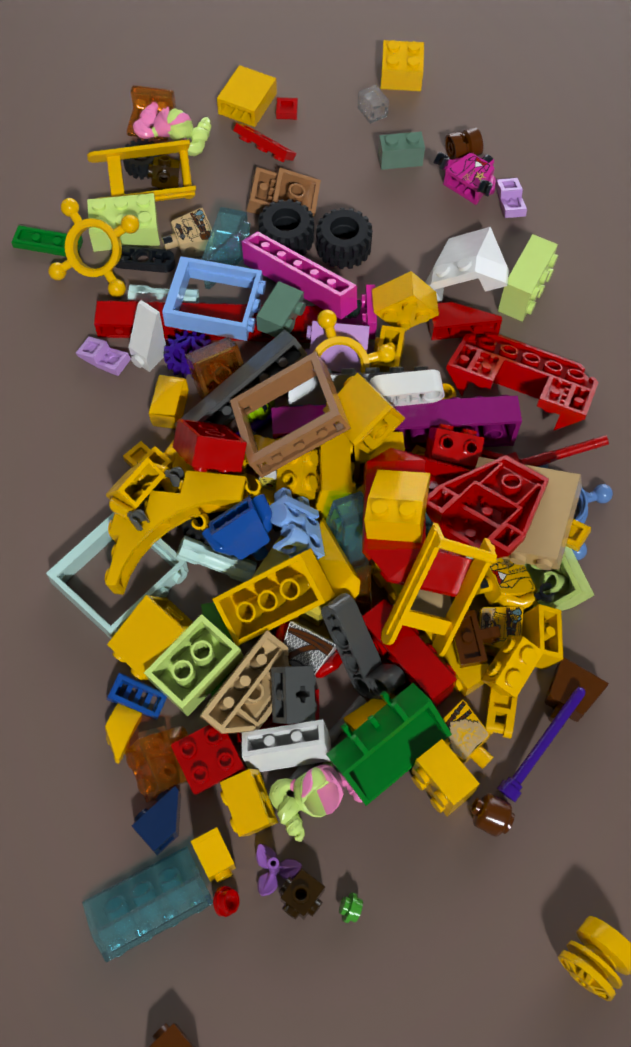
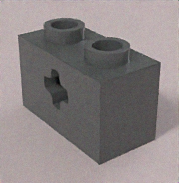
M314 666L271 667L273 723L293 724L316 721L317 705L314 689L316 676L314 674Z

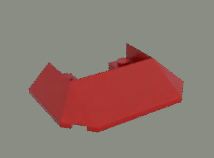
M485 332L483 337H476L474 333L465 334L446 366L461 396H463L469 383L472 382L478 387H486L488 389H491L493 383L539 399L537 407L542 408L548 413L559 414L554 430L585 420L599 383L594 377L589 378L584 373L585 368L578 362L494 332Z
M389 448L367 461L364 465L362 553L369 561L372 559L382 570L380 574L387 582L404 585L426 539V515L421 543L367 539L364 518L368 496L377 470L430 473L428 494L437 486L470 471L460 465ZM439 549L420 589L451 597L457 596L473 559Z

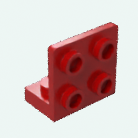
M210 724L171 744L178 763L195 795L233 775L246 771L228 733L221 734Z

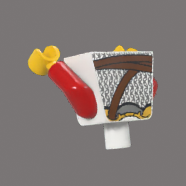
M299 616L281 624L274 635L288 647L289 666H314V674L317 678H324L337 670L343 663L333 640L299 624Z

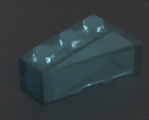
M361 491L333 500L326 519L327 525L357 575L369 571V560L362 553L364 495Z

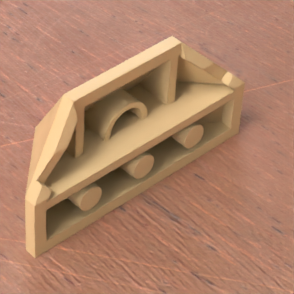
M267 630L216 691L200 717L221 734L259 730L272 713L271 667L289 666L288 647Z

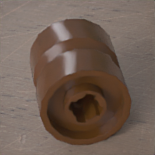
M477 127L463 130L462 133L455 132L446 135L445 148L450 160L464 157L469 153H473L476 156L483 153V139Z

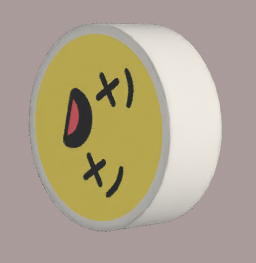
M276 470L263 478L258 477L262 487L276 490Z

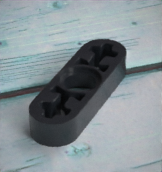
M122 246L121 255L124 256L121 257L115 267L119 269L167 273L172 271L176 264L174 254L170 250ZM141 256L149 258L146 262L137 261Z

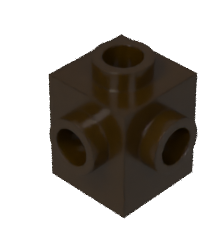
M164 155L154 157L153 165L149 164L148 178H152V186L161 190L178 188L180 160L171 159V157Z
M301 868L294 879L289 877L279 891L283 894L280 898L284 904L282 910L295 920L298 916L304 920L308 914L313 917L323 903L319 898L325 891V886ZM302 893L306 896V898L304 900H298L296 896Z

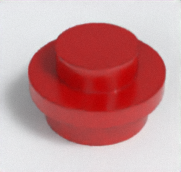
M221 886L216 890L213 906L219 916L228 917L235 913L239 907L240 900L236 890L229 886Z

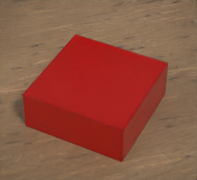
M277 97L276 119L297 120L298 98Z

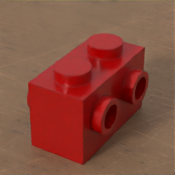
M439 424L438 428H430L425 457L476 467L478 458L482 454L485 439L484 437L477 436V431L462 429V433L453 431L454 426Z

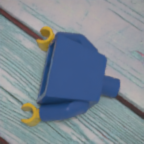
M255 479L258 483L256 491L250 490L248 483L245 485L246 490L253 494V499L248 496L212 521L209 520L207 514L200 513L199 516L203 519V525L198 524L196 519L192 520L193 528L203 531V537L214 551L229 556L234 555L238 559H244L252 554L257 561L264 559L268 555L269 551L264 545L270 541L268 532L272 529L270 521L272 511L265 495L260 492L262 489L260 480Z

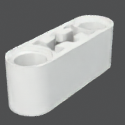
M438 370L382 374L374 376L369 381L393 407L434 403L442 400L445 396L441 374Z

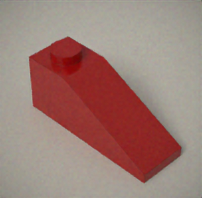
M437 302L439 316L427 321L431 340L460 338L470 333H474L476 336L485 335V332L499 334L502 316L454 302Z

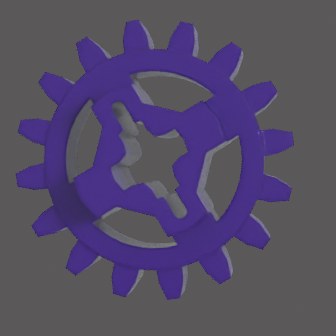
M184 331V336L176 333L175 340L168 339L169 346H164L165 354L163 355L167 369H173L175 376L182 373V378H186L187 374H190L192 379H194L196 373L203 376V369H211L210 363L215 362V351L211 340L205 339V334L197 336V333L193 331L192 335H188V332Z

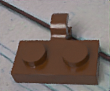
M475 610L466 612L453 638L460 668L486 664L488 659L484 643L492 644L500 641L501 633L499 626L480 629Z

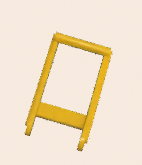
M190 139L93 151L87 154L89 162L107 161L111 196L107 197L154 193L156 202L180 198L192 199L195 196L196 185L192 186L188 158ZM179 153L183 187L125 194L121 160Z
M433 522L383 627L381 634L383 644L392 645L402 625L437 634L432 646L438 654L437 657L442 658L446 654L490 564L495 563L497 559L496 548L491 544L490 540L484 538L480 548L446 539L442 534L439 524ZM439 549L474 558L458 595L455 596L445 618L411 609Z

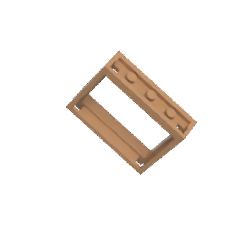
M316 351L230 400L240 436L247 442L245 453L248 463L261 478L351 429L327 365ZM317 376L330 411L258 451L247 415Z

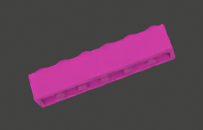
M258 231L241 241L243 261L248 267L262 270V275L276 283L279 281L303 291L304 299L324 310L333 311L339 319H343L357 309V285Z

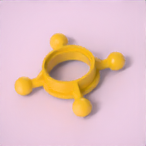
M73 198L64 199L61 203V211L72 219L74 225L69 230L65 240L67 260L62 263H52L48 269L49 276L57 281L65 278L67 270L72 267L84 276L100 277L104 275L109 283V294L113 297L123 296L126 286L123 281L116 279L113 274V268L118 264L122 254V244L119 237L124 233H135L139 229V220L134 215H126L122 218L121 225L113 229L109 224L99 219L89 218L82 220L78 213V202ZM92 227L103 230L109 236L112 244V254L109 261L97 269L84 264L79 257L77 249L78 240L82 233Z
M328 309L319 313L317 318L318 324L325 329L327 339L321 342L313 351H316L320 357L331 346H348L357 353L360 359V372H365V368L370 367V363L380 361L388 364L395 359L396 351L389 344L381 345L377 352L367 354L363 346L354 339L336 336L334 328L337 322L336 314Z

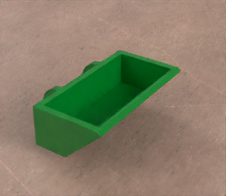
M414 683L393 699H391L386 691L380 693L386 705L374 715L371 714L367 718L368 720L353 732L346 723L341 725L340 727L347 737L326 754L365 806L414 766L417 758L441 739L445 741L452 735L431 699Z

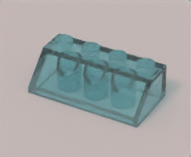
M186 846L83 901L82 904L91 936L105 962H108L115 957L123 955L133 947L149 941L153 936L164 930L176 926L179 922L193 914L203 911L206 907L213 904V900Z

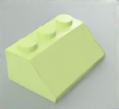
M567 546L565 547L559 570H542L536 567V565L527 563L524 565L538 590L536 593L539 592L540 586L543 583L552 584V588L544 591V594L549 595L555 592L553 601L546 603L539 600L538 604L563 611L573 608L595 596L572 549Z

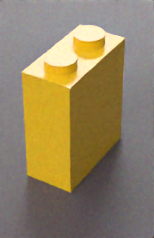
M239 65L217 97L218 114L256 127L277 94L276 78Z

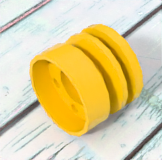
M588 916L576 931L577 937L583 945L572 940L569 941L567 944L569 951L563 950L559 954L558 960L571 977L583 988L606 1001H612L616 995L613 988L620 989L623 985L622 980L615 971L626 976L631 974V943L606 922L597 917Z

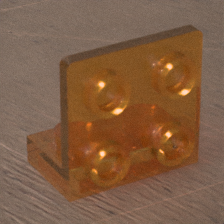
M132 86L133 111L128 124L127 135L139 137L134 133L133 124L140 118V113L145 107L151 105V102L158 104V113L163 108L169 107V110L176 108L174 91ZM157 136L150 139L168 140L169 137Z

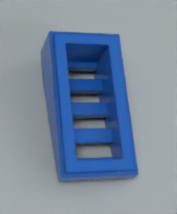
M119 673L106 700L141 712L142 715L157 720L167 697L161 691ZM122 684L127 685L123 697L118 696ZM135 688L137 692L131 702L127 699L132 689ZM145 692L147 693L143 705L140 706L138 705L142 693ZM152 697H158L153 710L147 709Z

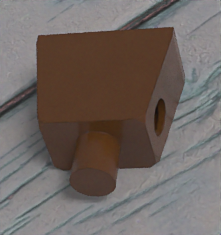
M563 657V660L559 662L555 669L545 698L546 705L553 708L548 718L549 721L552 722L575 689L582 687L586 694L569 717L573 721L578 722L607 688L609 683Z

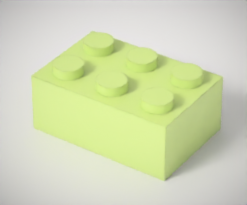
M154 193L87 199L88 219L102 220L113 229L121 225V220L126 215H134L139 220V229L135 233H124L119 237L122 246L148 247L160 245ZM97 227L89 228L94 252L112 250L111 240L103 230Z
M532 234L508 277V284L503 289L498 312L522 322L527 314H532L536 305L535 300L537 298L540 299L544 291L545 285L543 284L549 282L554 269L551 268L554 267L559 256L555 254L558 244Z
M201 614L144 674L154 686L188 717L238 665L244 656L241 649Z

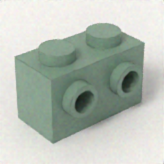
M422 131L379 135L378 157L381 170L423 166L425 145Z
M278 281L256 316L257 330L273 337L279 335L283 330L291 333L295 325V319L298 315L301 316L306 307L304 292Z

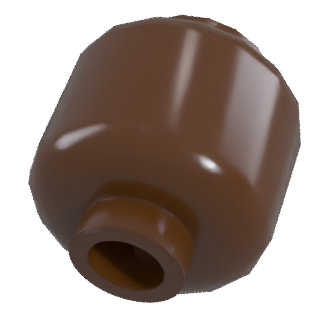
M490 793L483 796L482 799L476 798L470 810V813L474 814V826L495 837L502 833L506 834L512 827L515 819L511 804Z

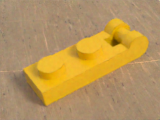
M490 687L484 724L490 735L498 733L502 734L504 738H512L518 696L516 698L504 696ZM496 715L504 716L505 723L495 722Z

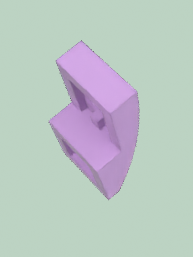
M518 178L497 179V193L504 218L525 217L527 208L522 199L523 189Z
M89 336L76 352L77 356L84 361L117 376L120 375L131 360L127 352L110 348L106 341Z

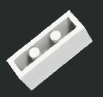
M323 719L242 732V758L248 769H259L260 772L330 761L326 754L331 750V738Z

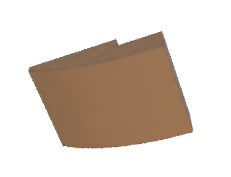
M256 167L246 211L260 215L265 206L270 207V203H277L278 200L282 199L283 201L291 199L292 202H301V206L306 205L308 211H311L314 216L321 180L283 168H279L278 173Z

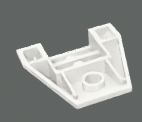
M491 227L448 239L425 282L436 291L437 302H442L444 287L479 278L485 292L507 286L509 269Z

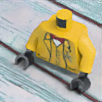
M499 558L495 563L490 564L476 592V595L484 593L488 603L492 606L524 607V609L538 604L539 600L548 603L555 598V592L549 595L543 593L552 588L551 583H543L540 586L539 592L536 593L538 590L525 566L514 564L510 560Z

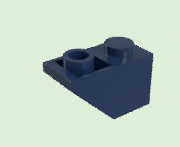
M176 786L171 790L167 788L162 791L156 798L157 803L149 810L145 808L139 812L134 818L135 823L132 825L135 832L157 856L179 836L181 794Z

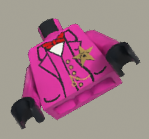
M438 152L433 163L440 165L439 168L441 170H446L443 185L475 205L483 195L488 197L494 194L496 178L493 174L495 168L493 166L494 159L490 155L486 154L480 158L473 153H469L464 157L450 160L446 154Z

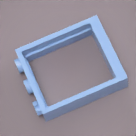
M180 256L162 311L165 326L247 341L249 332L253 333L255 328L254 314L259 313L260 294L264 295L266 281H263L262 270ZM194 278L252 289L243 321L237 322L179 311L189 279Z

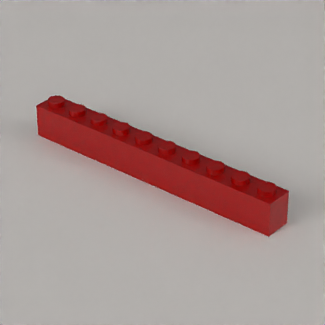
M97 301L94 320L97 336L105 338H131L138 302ZM145 302L160 312L165 339H176V333L184 336V331H187L188 335H192L193 331L165 326L162 314L165 302ZM182 303L179 311L242 322L247 304ZM317 305L306 306L301 316L298 315L295 319V325L290 334L298 342L311 343V340H306L308 325L312 326V321H318V315L324 309ZM255 313V328L253 333L249 332L247 341H272L275 337L257 330L256 316L258 313ZM196 332V333H197V336H200L201 334H205V333ZM205 334L206 340L244 341Z

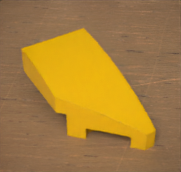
M121 704L116 705L105 725L106 741L111 747L115 763L118 764L128 750L130 739L142 720L141 712Z

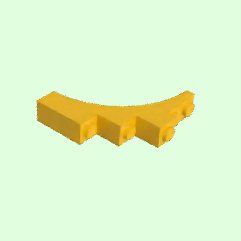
M186 470L185 477L179 485V493L151 491L149 499L144 503V513L150 522L142 521L139 523L143 528L142 531L136 530L130 519L126 520L115 513L108 525L109 535L116 544L112 548L110 568L105 573L107 587L114 594L124 595L130 576L140 559L167 532L187 520L199 517L200 513L209 514L227 511L247 498L250 493L246 490V483H248L250 490L251 487L246 476Z

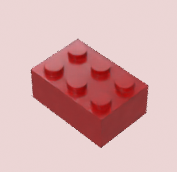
M185 419L177 420L173 448L179 453L180 457L186 460V463L193 470L207 472L208 469H215L220 474L232 475V472L241 473L247 446L246 441L226 425Z

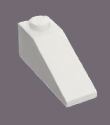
M140 300L135 314L129 351L133 364L138 368L143 367L150 372L164 358L166 342L160 312Z

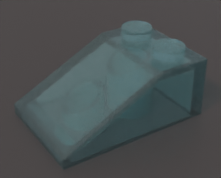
M220 207L202 260L236 266L243 259L241 241L249 237L251 226L250 222H247V212ZM204 280L205 289H211L216 284V282Z

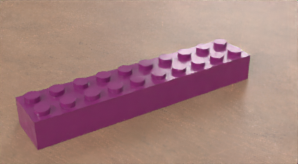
M518 396L452 397L434 403L394 407L406 418L394 430L395 432H403L405 451H412L416 444L426 449L430 428H438L439 424L454 426L453 431L462 433V429L477 431V436L485 438L483 447L514 446L522 423ZM307 404L298 407L279 406L278 408H271L273 439L282 438L325 414L323 409L326 405L314 406Z

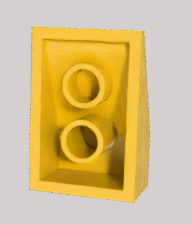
M377 470L368 496L364 518L367 539L422 542L430 473Z

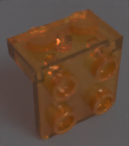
M183 726L139 738L125 752L127 764L136 777L138 789L143 794L146 803L156 800L157 796L168 788L187 782L171 748L172 743L188 736Z

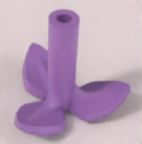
M259 844L256 849L257 863L260 867L269 870V872L261 875L258 879L257 888L261 896L272 894L278 887L277 875L279 874L286 880L289 877L293 879L303 868L302 864L295 859L288 858L279 864L276 852L267 845Z

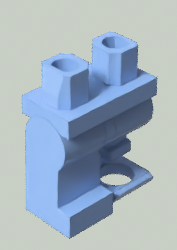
M285 487L275 492V502L269 505L272 511L270 521L272 524L282 528L281 535L285 538L274 544L273 549L289 555L290 558L310 548L317 560L325 556L318 520H316L319 517L318 510L310 507L309 499L303 496L295 499L292 498L291 490ZM286 545H293V546H294V547L291 548V549H283V548H282V547H284V546H286Z

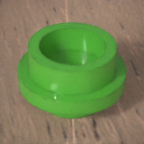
M351 892L348 897L344 896L340 903L339 914L342 915V921L345 923L350 921L357 922L360 917L363 900L357 898V894Z

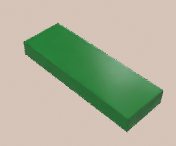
M18 225L11 242L14 248L66 257V233ZM82 236L78 240V254L83 243Z

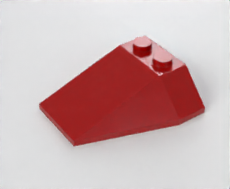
M505 455L437 486L428 494L426 513L432 522L439 524L445 538L480 548L484 538H487L495 546L497 558L508 557L525 540L549 483V478Z

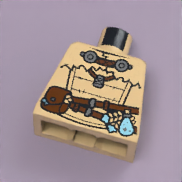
M203 207L172 220V234L161 237L165 250L178 247L180 255L183 257L192 258L217 254L216 237Z

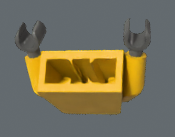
M146 457L125 472L106 493L110 509L122 518L130 519L136 530L142 531L143 528L139 523L142 521L149 523L150 521L142 510L134 511V509L143 502L162 479L169 477L172 486L179 487L180 479L185 477L182 468L174 467L169 470V467L153 463Z

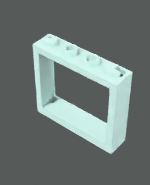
M114 512L46 573L51 584L110 639H112L145 595L166 598L169 590L175 584L183 582L189 572L187 562L176 558L177 553L160 538L151 548L173 568L112 625L106 622L66 582L113 540L109 535L108 525L114 517Z

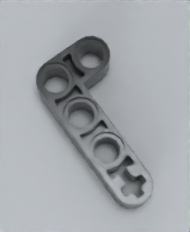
M341 593L322 607L321 614L334 644H336V649L353 687L359 695L365 698L382 699L380 693L386 691L391 696L406 683V675L399 666L382 663L359 608L349 594Z

